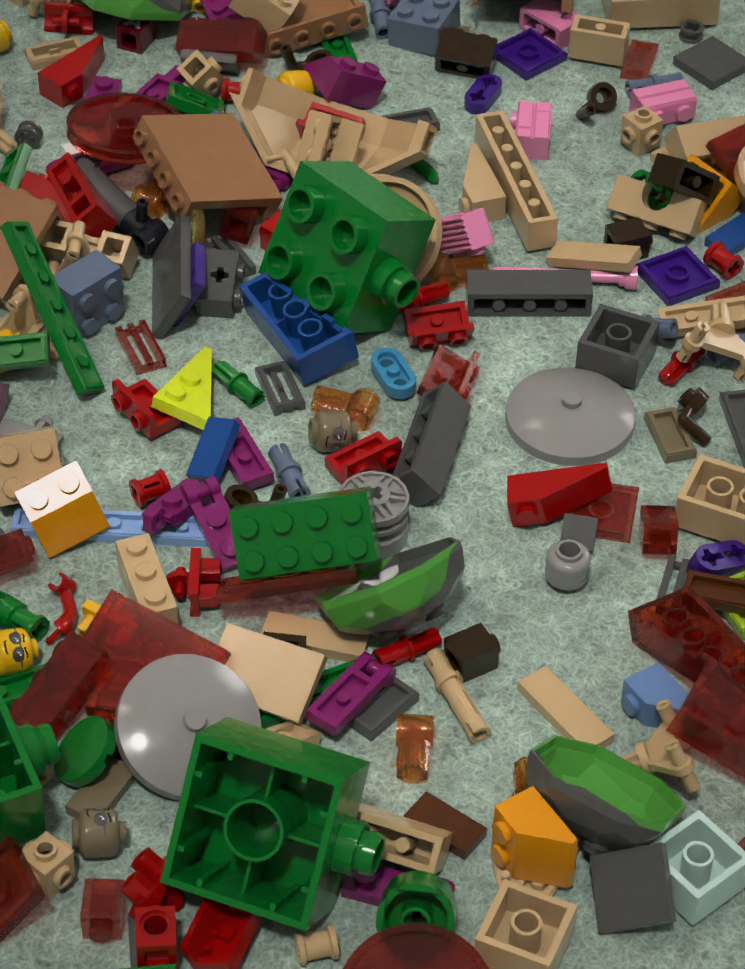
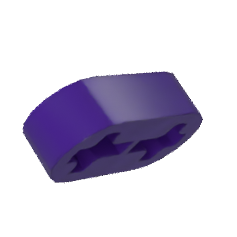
M494 74L481 75L465 94V110L474 115L486 113L502 93V79Z
M729 540L699 546L689 559L690 570L726 577L740 573L745 569V545L736 540Z

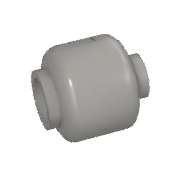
M571 539L552 544L546 556L545 576L547 581L553 587L566 591L576 590L584 586L589 579L591 562L589 550L582 543Z

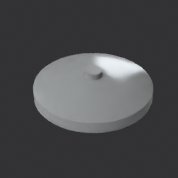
M553 368L530 375L515 386L507 400L505 421L512 439L530 455L557 465L583 466L607 460L625 448L634 432L635 408L626 391L604 375L579 368Z
M174 654L157 659L146 665L131 679L123 690L117 703L114 717L116 744L125 765L143 785L164 797L180 800L195 734L226 717L262 728L260 712L254 696L247 685L230 668L205 656Z

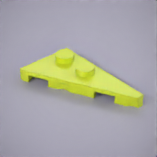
M205 346L153 396L151 407L204 430L208 417H211L212 349Z

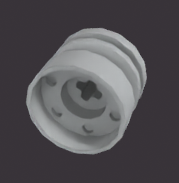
M379 471L361 472L346 479L340 486L339 491L371 486L382 553L378 559L380 561L400 553L407 544L410 495L406 485L398 477Z

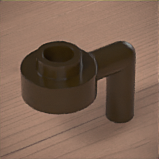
M289 44L280 47L288 71L304 70L303 67L306 63L332 56L330 51L320 49L310 53L305 61L296 62Z
M599 82L593 85L587 92V103L576 111V117L579 120H584L594 115L596 111L604 112L611 109L617 101L615 88L607 82ZM597 93L603 96L602 103L597 101Z
M690 387L677 400L680 404L677 409L680 413L677 421L700 445L705 446L712 437L692 418L708 401L709 395L700 387L695 390Z
M239 484L228 487L224 495L230 510L237 505L263 502L258 500L257 494L251 488ZM276 484L269 501L285 499L288 491L287 487L283 484Z

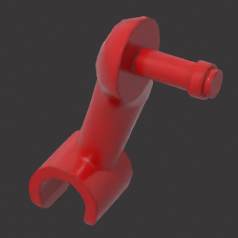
M62 572L59 573L62 581L58 587L52 583L48 584L50 590L60 595L63 607L62 615L54 621L57 629L45 639L49 646L53 645L54 641L62 633L70 636L78 616L72 595L76 589V582Z

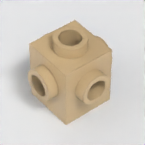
M197 49L177 68L186 79L183 83L184 86L212 96L223 84L224 77L219 73L223 68L212 56L207 60Z
M647 106L624 114L620 142L638 157L661 146L664 120Z
M45 831L36 840L29 841L18 854L21 880L29 889L35 890L49 902L76 879L75 853L73 848L64 839L58 840L48 831Z

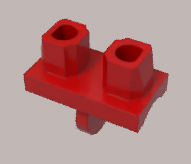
M56 2L44 3V31L62 32L63 34H94V10L89 6Z
M191 548L189 572L184 567H177L175 571L168 573L166 576L171 592L176 599H182L184 595L188 594L190 617H200L201 607H220L219 584H203V581H221V558H202L201 548Z
M149 847L134 858L131 868L135 871L127 877L120 889L125 896L133 901L129 915L134 919L135 908L148 907L150 905H175V911H177L183 905L185 898L183 890L160 883L166 856L161 858Z

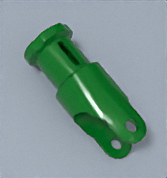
M0 590V626L5 629L23 628L29 634L30 639L35 638L37 643L40 642L49 630L50 622L47 620V617L33 614L28 610L27 605Z

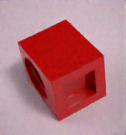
M151 905L135 908L137 966L176 964V968H178L175 905Z

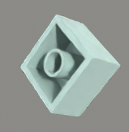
M700 810L651 843L662 842L667 846L674 908L692 926L745 888V850Z

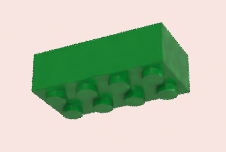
M371 486L237 505L229 511L240 580L378 561L382 554Z

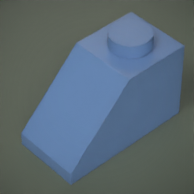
M659 662L624 679L621 697L622 707L629 716H634L643 726L654 728L660 726L663 720L656 709V704L661 700L668 699L675 714L680 715L685 722L684 732L695 734L700 731L703 708Z

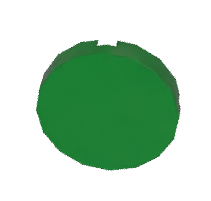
M89 716L73 726L60 742L61 762L54 764L56 777L67 785L82 787L95 780L107 766L104 763L107 755L110 754L112 756L115 751L114 726L99 716Z

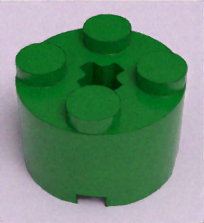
M410 871L398 874L391 879L380 898L376 914V930L381 941L383 940L394 955L408 961H424L434 957L435 954L451 942L457 918V902L450 884L437 875L425 871ZM413 911L421 912V920L413 919Z

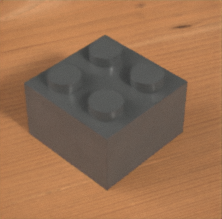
M600 304L578 341L575 368L599 373L618 384L635 389L656 351L660 321Z

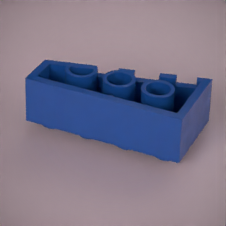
M267 272L239 285L246 312L283 360L286 361L303 386L359 358L353 331L346 326L344 328L340 327L335 323L333 317L327 313L323 315L314 309L305 298L301 300L295 296L292 289L269 276Z

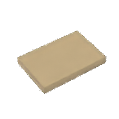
M230 623L226 624L212 658L230 668L244 681L254 696L260 712L301 725L306 710L310 705L328 660L324 654Z

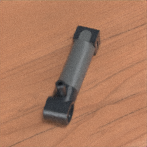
M89 150L74 157L83 172L109 205L118 221L116 226L125 235L133 238L140 252L139 255L142 258H146L153 254L169 229L161 219H152L148 215V200L140 198L135 203L101 170V161Z

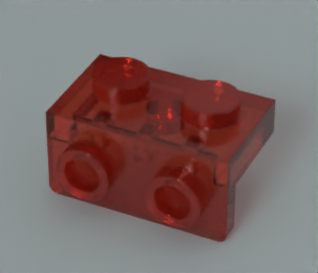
M440 344L432 355L416 393L422 396L426 391L446 381L466 400L471 391L468 383H472L480 369L476 365L480 353L474 351L466 360Z

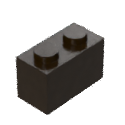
M443 27L435 54V71L478 79L484 74H491L497 54V38L486 34L478 35L464 32L458 28L449 29Z
M657 153L647 182L672 193L677 192L702 200L710 205L720 176L684 159Z

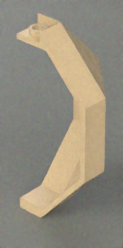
M249 67L247 73L241 79L240 94L237 95L229 92L264 165L288 175L290 173L283 160L269 163L266 156L282 154V148H286L296 160L302 138L295 123L298 118L304 120L312 101L365 119L366 125L354 164L368 174L389 175L428 157L437 131L435 126L422 120H418L416 124L388 119L326 100L266 77Z

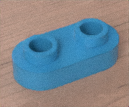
M381 348L372 354L371 371L385 393L395 399L411 397L416 391V376L402 354L392 348Z

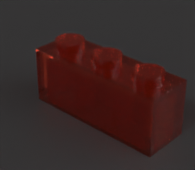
M193 17L191 20L180 19L175 51L180 57L182 49L231 53L238 56L239 63H263L268 33L259 20L250 17L243 20H231L225 17H219L217 20H205L200 17Z
M70 631L64 640L56 644L52 656L44 667L37 670L33 675L31 684L24 694L12 703L9 713L15 726L18 727L30 723L35 728V725L49 723L58 742L114 666L106 650Z

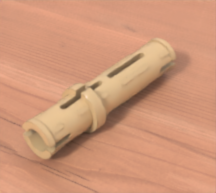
M436 648L427 653L428 657L424 656L423 662L435 679L437 691L440 694L443 693L471 743L486 740L488 738L487 735L491 734V729L466 691L460 672L458 670L455 671L451 666L443 649Z

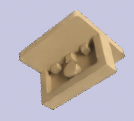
M310 110L296 158L297 164L299 165L300 161H350L354 164L364 124L316 110Z

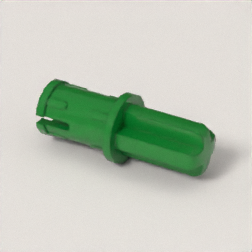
M218 360L214 363L212 375L227 387L228 393L231 395L236 394L252 409L262 404L265 398L264 392L248 380L246 373L238 372L224 360Z

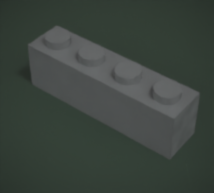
M467 270L466 308L468 317H591L593 290L590 270Z
M446 381L422 394L393 476L398 477L406 485L410 495L409 501L415 507H420L428 502H435L444 493V484L452 470L455 452L460 447L459 441L462 432L468 424L467 418L471 405Z

